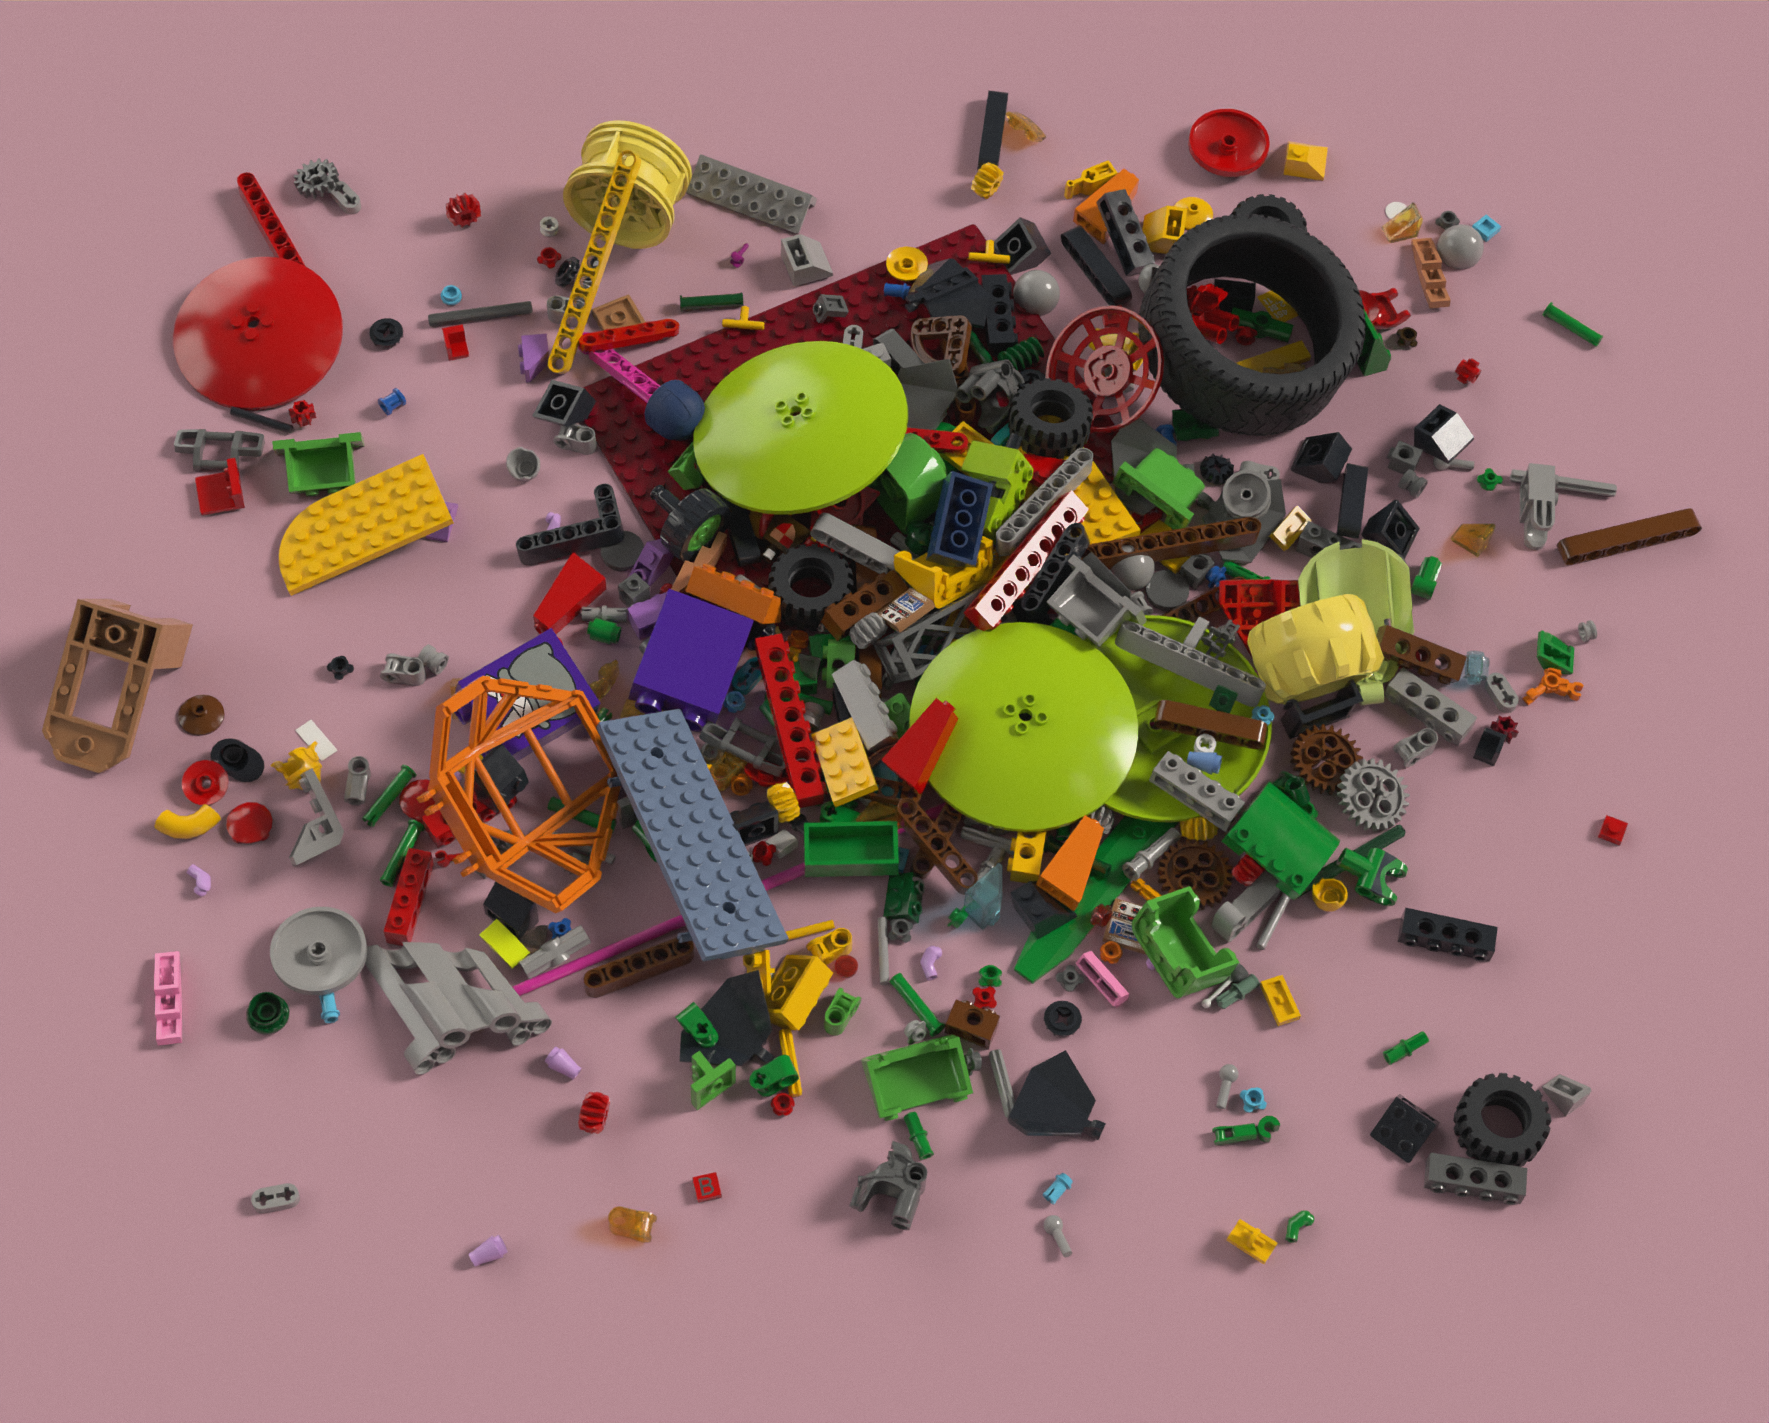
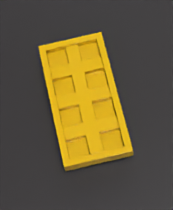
M852 717L811 734L835 807L878 790L860 733Z

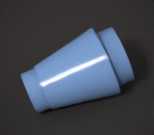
M1189 752L1187 759L1188 765L1210 775L1219 773L1222 756L1213 752Z

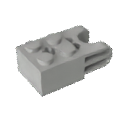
M1529 463L1520 485L1519 523H1524V544L1533 550H1540L1545 546L1548 531L1552 529L1555 522V506H1557L1559 497L1558 493H1555V488L1558 485V475H1555V466Z

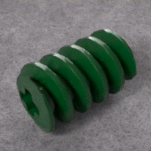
M1029 337L1027 340L1021 341L1020 344H1015L1013 347L1007 348L1006 351H1001L998 354L997 361L1009 360L1015 370L1018 371L1019 368L1023 371L1025 370V365L1031 367L1032 361L1037 364L1039 357L1044 358V351L1036 338Z

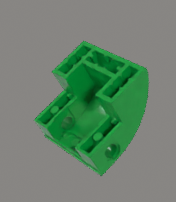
M1269 781L1242 813L1240 819L1222 839V842L1239 856L1243 852L1248 854L1279 880L1276 887L1294 901L1304 892L1338 847L1340 839Z

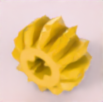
M989 162L983 164L978 169L977 174L974 175L975 178L972 181L971 189L978 196L985 199L992 197L1003 180L1004 172L995 164Z
M788 783L776 784L767 790L769 803L778 811L779 822H789L799 816L800 808L798 801Z
M1202 816L1191 818L1188 821H1180L1182 836L1188 839H1196L1197 841L1206 840L1207 838L1212 839L1218 833L1219 827Z

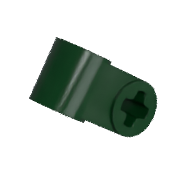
M1282 770L1278 774L1279 777L1272 784L1300 807L1308 804L1310 796L1303 778Z

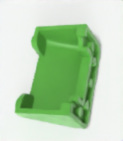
M943 1036L861 1059L878 1117L884 1118V1121L898 1118V1113L908 1108L945 1098H953L954 1102L968 1099L967 1095L973 1094L960 1037Z

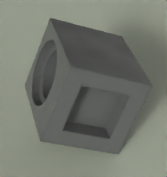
M1398 441L1396 448L1391 447L1387 459L1390 460L1388 469L1403 475L1409 469L1415 471L1423 450Z
M1207 554L1193 555L1181 566L1180 574L1186 579L1189 586L1196 590L1206 580L1205 576L1214 567L1215 562Z
M635 572L618 585L619 599L628 608L637 602H644L650 599V586Z

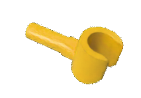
M790 646L788 659L797 662L802 650Z

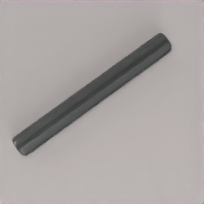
M531 301L429 314L428 321L432 327L530 314L533 312Z

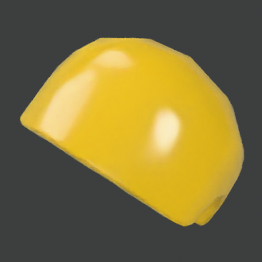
M1322 878L1316 885H1312L1313 902L1319 909L1324 911H1336L1348 899L1347 888L1341 881L1336 879Z

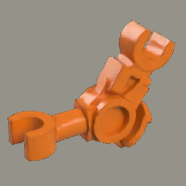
M1548 668L1544 670L1545 675L1542 677L1539 686L1529 689L1525 693L1526 696L1522 698L1527 705H1530L1544 692L1546 694L1554 692L1564 697L1567 694L1572 700L1578 701L1581 694L1574 690L1581 691L1584 685L1580 682L1569 683V680L1560 678L1562 676L1561 670Z

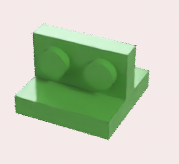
M700 1051L692 1056L691 1069L693 1075L691 1077L694 1083L690 1085L691 1104L696 1110H699L736 1083V1065L729 1058L716 1068H713Z

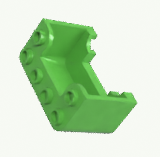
M1190 886L1146 901L1132 921V931L1171 994L1176 998H1182L1224 982L1240 963L1235 953L1229 948L1220 949L1216 954L1213 946L1206 939L1201 928L1193 918L1199 909L1200 901Z

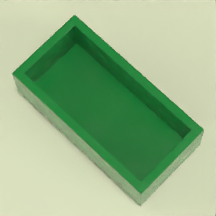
M897 821L804 823L805 877L898 875Z

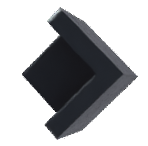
M1485 728L1473 758L1495 766L1507 735Z

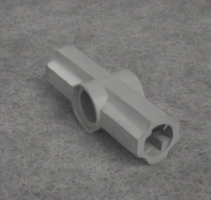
M579 925L561 937L557 936L540 946L539 950L520 960L519 963L527 977L531 979L549 967L553 968L570 958L569 955L590 944L591 941L585 930Z

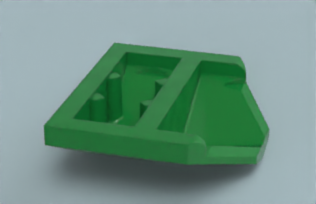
M1539 631L1536 657L1543 670L1554 668L1561 670L1562 674H1573L1575 648L1571 645L1567 646L1559 638L1548 632Z

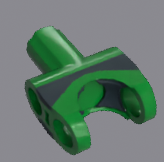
M1345 848L1336 863L1338 867L1359 877L1354 888L1356 893L1384 906L1396 904L1397 895L1387 886L1385 876L1404 878L1407 875L1408 867L1395 856L1384 850L1371 848L1365 858Z

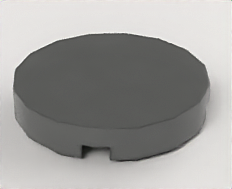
M624 531L625 536L620 543L601 548V557L606 566L620 572L627 571L630 568L633 569L644 548L640 537L633 532Z
M1162 570L1153 574L1145 587V593L1151 605L1162 611H1169V609H1173L1187 601L1189 597V584L1181 574H1175L1171 570Z

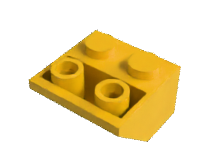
M1167 205L1144 215L1142 231L1146 235L1151 252L1167 254L1172 245L1184 234L1187 208Z

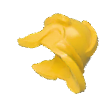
M316 741L306 748L299 747L290 751L288 754L292 757L288 758V762L283 764L281 761H276L270 765L284 775L288 782L285 785L290 790L296 788L303 790L299 783V780L302 779L300 775L312 768L319 782L321 781L322 765L319 763V757L315 752L318 744Z

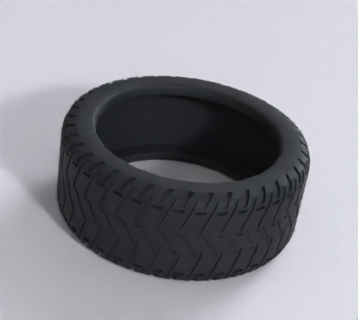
M1257 214L1224 215L1203 222L1201 225H1196L1188 232H1185L1172 245L1147 288L1139 311V315L1145 318L1154 328L1161 342L1164 357L1163 377L1160 385L1162 391L1167 393L1168 397L1175 404H1178L1182 410L1186 411L1189 415L1192 414L1200 422L1207 423V425L1216 429H1222L1225 432L1246 436L1274 435L1293 430L1319 415L1329 404L1357 363L1365 337V313L1362 298L1353 277L1339 257L1335 256V253L1328 246L1323 245L1322 241L1313 235L1310 236V233L1302 228H1296L1295 225L1286 221L1281 222L1277 218L1269 216L1266 218L1264 215ZM1229 277L1245 279L1260 284L1278 294L1295 309L1306 325L1313 343L1314 365L1300 372L1287 374L1261 373L1240 366L1221 355L1206 341L1195 325L1187 303L1186 288L1204 279ZM1138 322L1139 339L1145 345L1152 339V336ZM1157 347L1147 353L1149 357V371L1153 375L1154 380H1156L1158 372Z

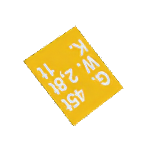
M1271 290L1257 296L1273 319L1286 322L1299 316L1294 308Z

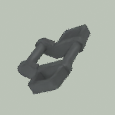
M206 429L178 430L174 448L176 453L193 454V470H201V468L224 469L228 468L227 461L202 460L206 440L233 441L230 458L236 459L239 470L240 456L260 457L263 452L265 439L264 435L260 433L235 431V433L209 432ZM196 438L194 445L181 444L182 439ZM243 440L258 442V446L255 448L242 447Z
M737 717L729 731L708 721L700 733L699 738L722 753L728 752L752 764L753 768L777 777H781L786 770L783 756L771 752L777 737L758 731L742 723V720ZM737 731L765 743L758 757L731 744ZM712 734H714V735H716V736L722 738L723 740H720L719 738L713 736Z

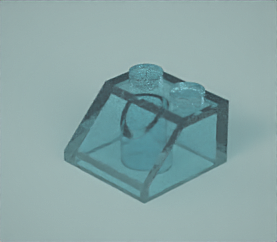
M1000 863L969 888L965 894V911L969 914L968 917L982 930L988 925L993 926L1000 918L999 914L1002 907V865Z

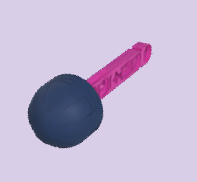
M600 349L595 352L591 351V353L589 351L585 352V350L581 351L585 355L588 354L592 361L647 403L645 421L659 435L676 441L687 440L694 436L695 427L703 417L705 406L699 394L681 380H671L660 386L613 349L604 351Z

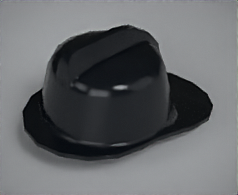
M235 738L223 739L212 747L210 753L211 761L220 764L226 773L234 779L242 782H252L262 775L265 767L261 754L241 740Z

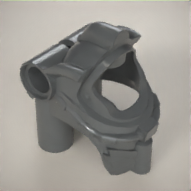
M1001 360L973 366L970 369L969 377L956 390L955 395L962 403H968L973 397L978 399L981 406L978 426L986 428L988 433L993 434L1002 422L1009 420L1011 403L1019 388L1018 385L1025 382L1009 360ZM1004 391L1009 400L1007 406L999 407L996 397L997 392Z
M893 1141L891 1144L892 1151H888V1161L880 1164L875 1171L865 1176H858L857 1186L859 1187L855 1188L849 1206L862 1212L867 1207L870 1199L876 1194L894 1197L898 1200L892 1215L891 1224L902 1230H910L920 1196L925 1191L928 1172L924 1164L913 1161L912 1153L906 1145Z

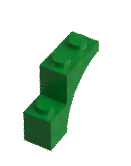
M819 633L809 636L808 648L811 660L800 659L797 662H793L795 667L793 678L794 681L798 680L801 694H817V679L821 669L827 663V659H823V646H828V639H835L832 634ZM848 635L841 640H851V638Z

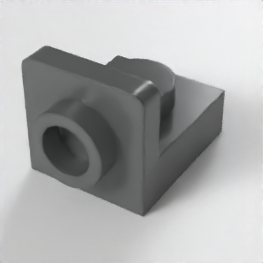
M821 294L813 306V313L818 323H823L827 316L846 317L849 313L843 296Z

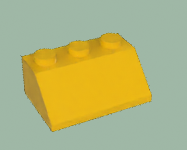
M785 956L771 979V993H764L772 1024L782 1029L788 1028L798 1031L805 1024L806 1018L812 1008L816 1006L818 998L828 986L829 980L833 975V972L817 956Z

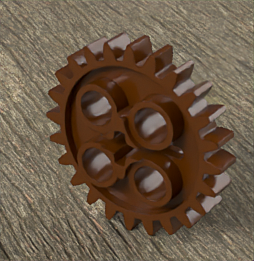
M1324 724L1321 725L1319 730L1313 725L1311 730L1306 728L1302 734L1300 733L1292 745L1293 749L1290 754L1294 757L1290 760V763L1296 764L1293 771L1300 772L1298 777L1305 779V785L1312 784L1311 791H1314L1316 787L1319 788L1320 794H1323L1325 790L1328 791L1329 795H1332L1334 791L1337 793L1342 791V789L1337 787L1340 782H1343L1340 776L1346 774L1345 770L1351 767L1352 764L1355 762L1359 763L1363 759V756L1357 755L1361 748H1354L1353 746L1356 740L1349 741V733L1345 736L1341 735V728L1335 732L1333 725L1328 730H1326ZM1338 750H1341V751H1342V752H1339L1338 754H1335L1332 759H1328V758L1331 757L1336 751H1338ZM1322 760H1325L1319 767H1317L1316 769H1312V767L1317 766Z
M1186 839L1185 845L1178 841L1176 848L1170 846L1169 853L1164 852L1163 859H1160L1159 862L1160 868H1158L1157 872L1160 875L1158 883L1163 884L1161 891H1169L1168 893L1183 889V884L1189 885L1199 898L1201 910H1204L1206 904L1213 908L1214 901L1220 904L1222 896H1227L1228 890H1230L1232 885L1230 881L1233 879L1231 874L1233 867L1227 865L1229 858H1222L1223 850L1215 851V844L1209 848L1207 847L1208 841L1200 845L1199 840H1195V843L1191 844L1190 840ZM1204 860V861H1206L1208 864H1207V865H1204V864H1201L1199 861ZM1177 864H1183L1186 868H1180ZM1204 881H1210L1214 885H1207Z

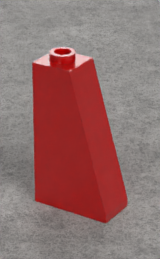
M572 553L533 615L535 630L542 634L552 628L555 634H558L582 612V607H588L607 590L606 578L577 554Z
M936 698L882 759L883 763L919 794L923 792L959 719L954 713L956 709L946 700L942 703Z

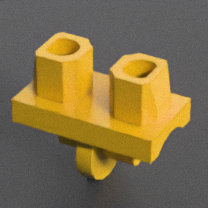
M770 950L744 955L743 965L747 968V973L759 970L764 993H771V973H775V968H770Z
M1241 1219L1238 1220L1226 1239L1232 1245L1262 1264L1266 1263L1278 1244L1263 1234L1261 1229H1255Z

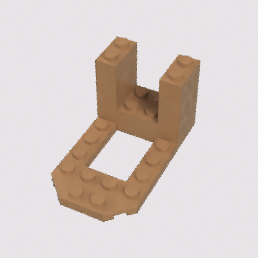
M77 599L42 728L45 739L50 742L53 748L52 752L56 760L93 772L103 773L130 758L154 669L181 668L193 624L174 618H149L129 611L131 605L113 599ZM90 651L129 663L112 727L73 716Z

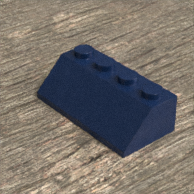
M954 471L944 478L927 552V561L946 567L976 566L993 484Z

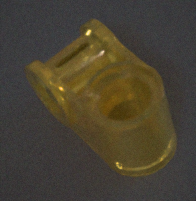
M725 752L711 766L710 773L719 792L725 791L731 785L733 776L744 773L745 765L748 762Z
M617 1206L610 1211L608 1227L612 1234L631 1238L639 1242H651L652 1236L650 1234L653 1223L657 1221L656 1215ZM617 1217H622L626 1222L617 1225L613 1220Z

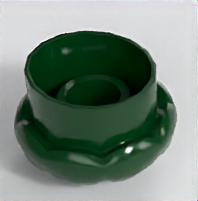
M919 520L909 523L906 527V546L919 556L927 553L933 526L930 523Z
M272 992L258 993L252 998L247 1008V1023L252 1030L259 1034H275L287 1024L290 1015L289 1006L283 998Z

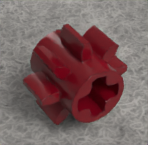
M1499 715L1496 722L1492 721L1490 726L1494 731L1507 735L1504 742L1508 744L1519 733V731L1515 730L1518 722H1514L1511 716L1501 717Z

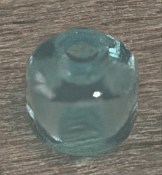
M1468 651L1467 655H1465L1467 658L1461 678L1467 680L1468 684L1479 685L1481 681L1486 680L1489 676L1490 660L1481 651Z

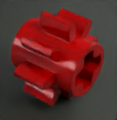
M1469 358L1468 361L1463 359L1455 370V373L1459 375L1457 380L1463 384H1468V382L1474 383L1482 371L1477 368L1480 363L1472 358Z
M304 399L303 401L294 402L293 408L288 409L292 424L297 423L300 427L311 425L312 419L316 418L313 403L308 404Z

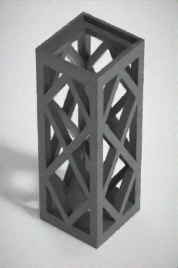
M988 583L980 585L940 609L936 608L925 614L902 632L896 630L873 643L892 684L912 680L921 675L932 660L950 645L952 639H959L966 634L978 630L975 629L976 626L972 622L968 628H960L959 626L965 616L964 611ZM959 609L960 612L952 627L945 626L951 612ZM1013 610L1000 618V624L1017 621ZM941 618L938 625L931 624ZM911 634L915 635L906 650L903 644L905 638ZM921 636H932L923 654L913 653ZM938 637L946 638L939 652L929 655ZM893 644L894 647L889 654L886 646ZM894 663L903 664L906 670L899 673Z

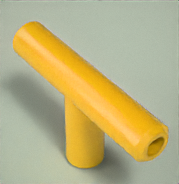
M987 240L985 253L970 252L968 260L1009 264L1010 256L994 254V241Z
M742 306L740 320L723 319L722 327L764 330V322L748 321L749 307Z

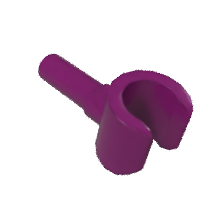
M747 243L738 252L734 251L731 253L732 259L730 263L736 268H739L744 262L742 255L749 247Z

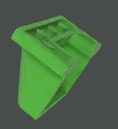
M361 432L338 434L339 437L298 442L295 439L272 441L275 453L277 455H285L289 493H306V496H317L320 491H328V494H333L356 484L353 448L364 447V438Z
M1154 448L1136 468H1133L1124 461L1112 483L1128 496L1136 490L1165 512L1167 517L1164 523L1173 530L1188 527L1194 515L1189 508L1205 489L1204 483L1195 476L1191 469L1183 467L1174 456L1168 455L1158 448Z

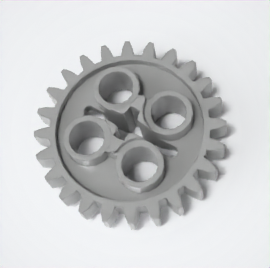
M1374 758L1368 761L1362 759L1359 763L1355 762L1351 767H1348L1345 770L1346 774L1340 776L1343 782H1340L1337 787L1342 789V791L1338 792L1337 796L1343 797V800L1338 804L1346 806L1342 812H1349L1351 814L1348 818L1349 821L1354 818L1356 819V827L1363 823L1365 831L1370 827L1373 832L1379 828L1381 831H1384L1388 827L1391 828L1396 825L1395 823L1402 820L1401 816L1407 813L1404 808L1409 806V803L1404 799L1408 798L1410 794L1404 793L1403 790L1408 785H1401L1400 782L1404 777L1397 778L1398 770L1390 771V763L1384 767L1383 760H1379L1375 764ZM1362 777L1367 781V785L1363 782ZM1383 784L1386 785L1388 791L1384 789ZM1358 798L1363 801L1364 806L1359 803ZM1379 805L1384 808V812L1380 810Z

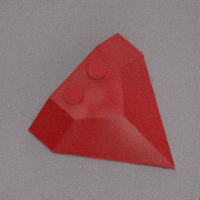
M1251 579L1219 581V604L1228 619L1232 620L1233 624L1240 625L1237 634L1252 659L1253 657L1247 643L1249 632L1256 625L1299 607L1298 580Z

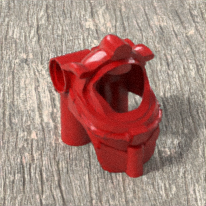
M1211 283L1201 285L1198 289L1196 285L1186 288L1187 303L1195 325L1206 340L1222 344L1227 337V330L1233 332L1239 325V317L1237 315L1220 310L1219 303L1227 297L1228 293L1220 287H1214Z

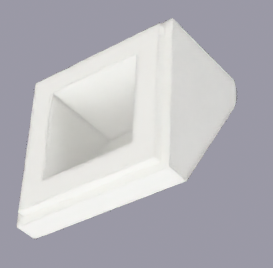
M783 829L768 839L766 844H774L776 846L774 854L781 859L798 847V840Z

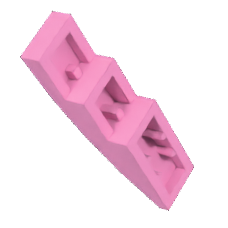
M179 951L155 954L154 971L157 1045L182 1043Z

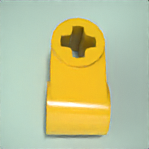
M838 928L824 936L811 940L806 945L808 951H811L813 956H817L827 966L851 952L852 935L849 930ZM841 939L847 941L844 945H839L836 942Z

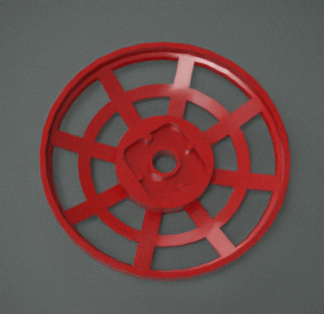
M1100 306L1081 313L1071 320L1060 332L1049 353L1046 378L1056 381L1058 360L1069 363L1068 382L1072 383L1074 388H1080L1083 392L1090 389L1093 393L1097 394L1092 406V424L1097 415L1121 413L1122 423L1110 427L1091 426L1090 432L1108 433L1117 431L1137 420L1155 399L1163 377V349L1154 328L1138 313L1119 306ZM1106 314L1122 315L1119 328L1106 327L1096 331L1091 322V319ZM1130 317L1137 320L1150 332L1152 339L1145 345L1136 335L1128 331ZM1083 324L1088 336L1078 345L1073 355L1061 352L1071 334ZM1108 334H1118L1115 346H1104L1100 337ZM1126 337L1132 340L1138 347V350L1131 355L1123 350ZM1092 342L1096 350L1092 352L1087 360L1080 358L1084 349ZM1157 347L1158 372L1156 380L1153 381L1148 379L1149 357L1147 353ZM1140 358L1143 359L1142 377L1133 375V363ZM1076 366L1084 368L1085 382L1077 386L1075 380ZM1112 366L1111 375L1106 377V368ZM1130 383L1139 385L1134 395L1126 401L1123 391ZM1144 388L1152 389L1143 406L1130 417L1128 407L1139 398ZM1115 396L1118 407L1100 409L1105 397Z

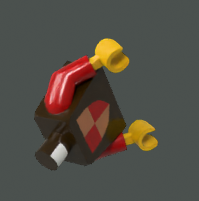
M763 513L759 520V535L762 538L760 545L765 548L761 558L769 564L782 553L786 555L787 550L792 547L797 549L798 545L805 544L806 546H811V544L818 543L811 536L809 529L788 514Z

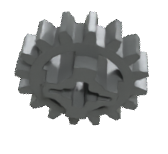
M320 158L316 162L310 160L309 165L302 164L303 169H297L298 175H294V184L300 195L304 194L305 198L312 195L313 199H315L319 194L321 197H324V193L330 194V188H336L335 182H339L337 168L333 162L329 163L328 159H325L323 162H321Z

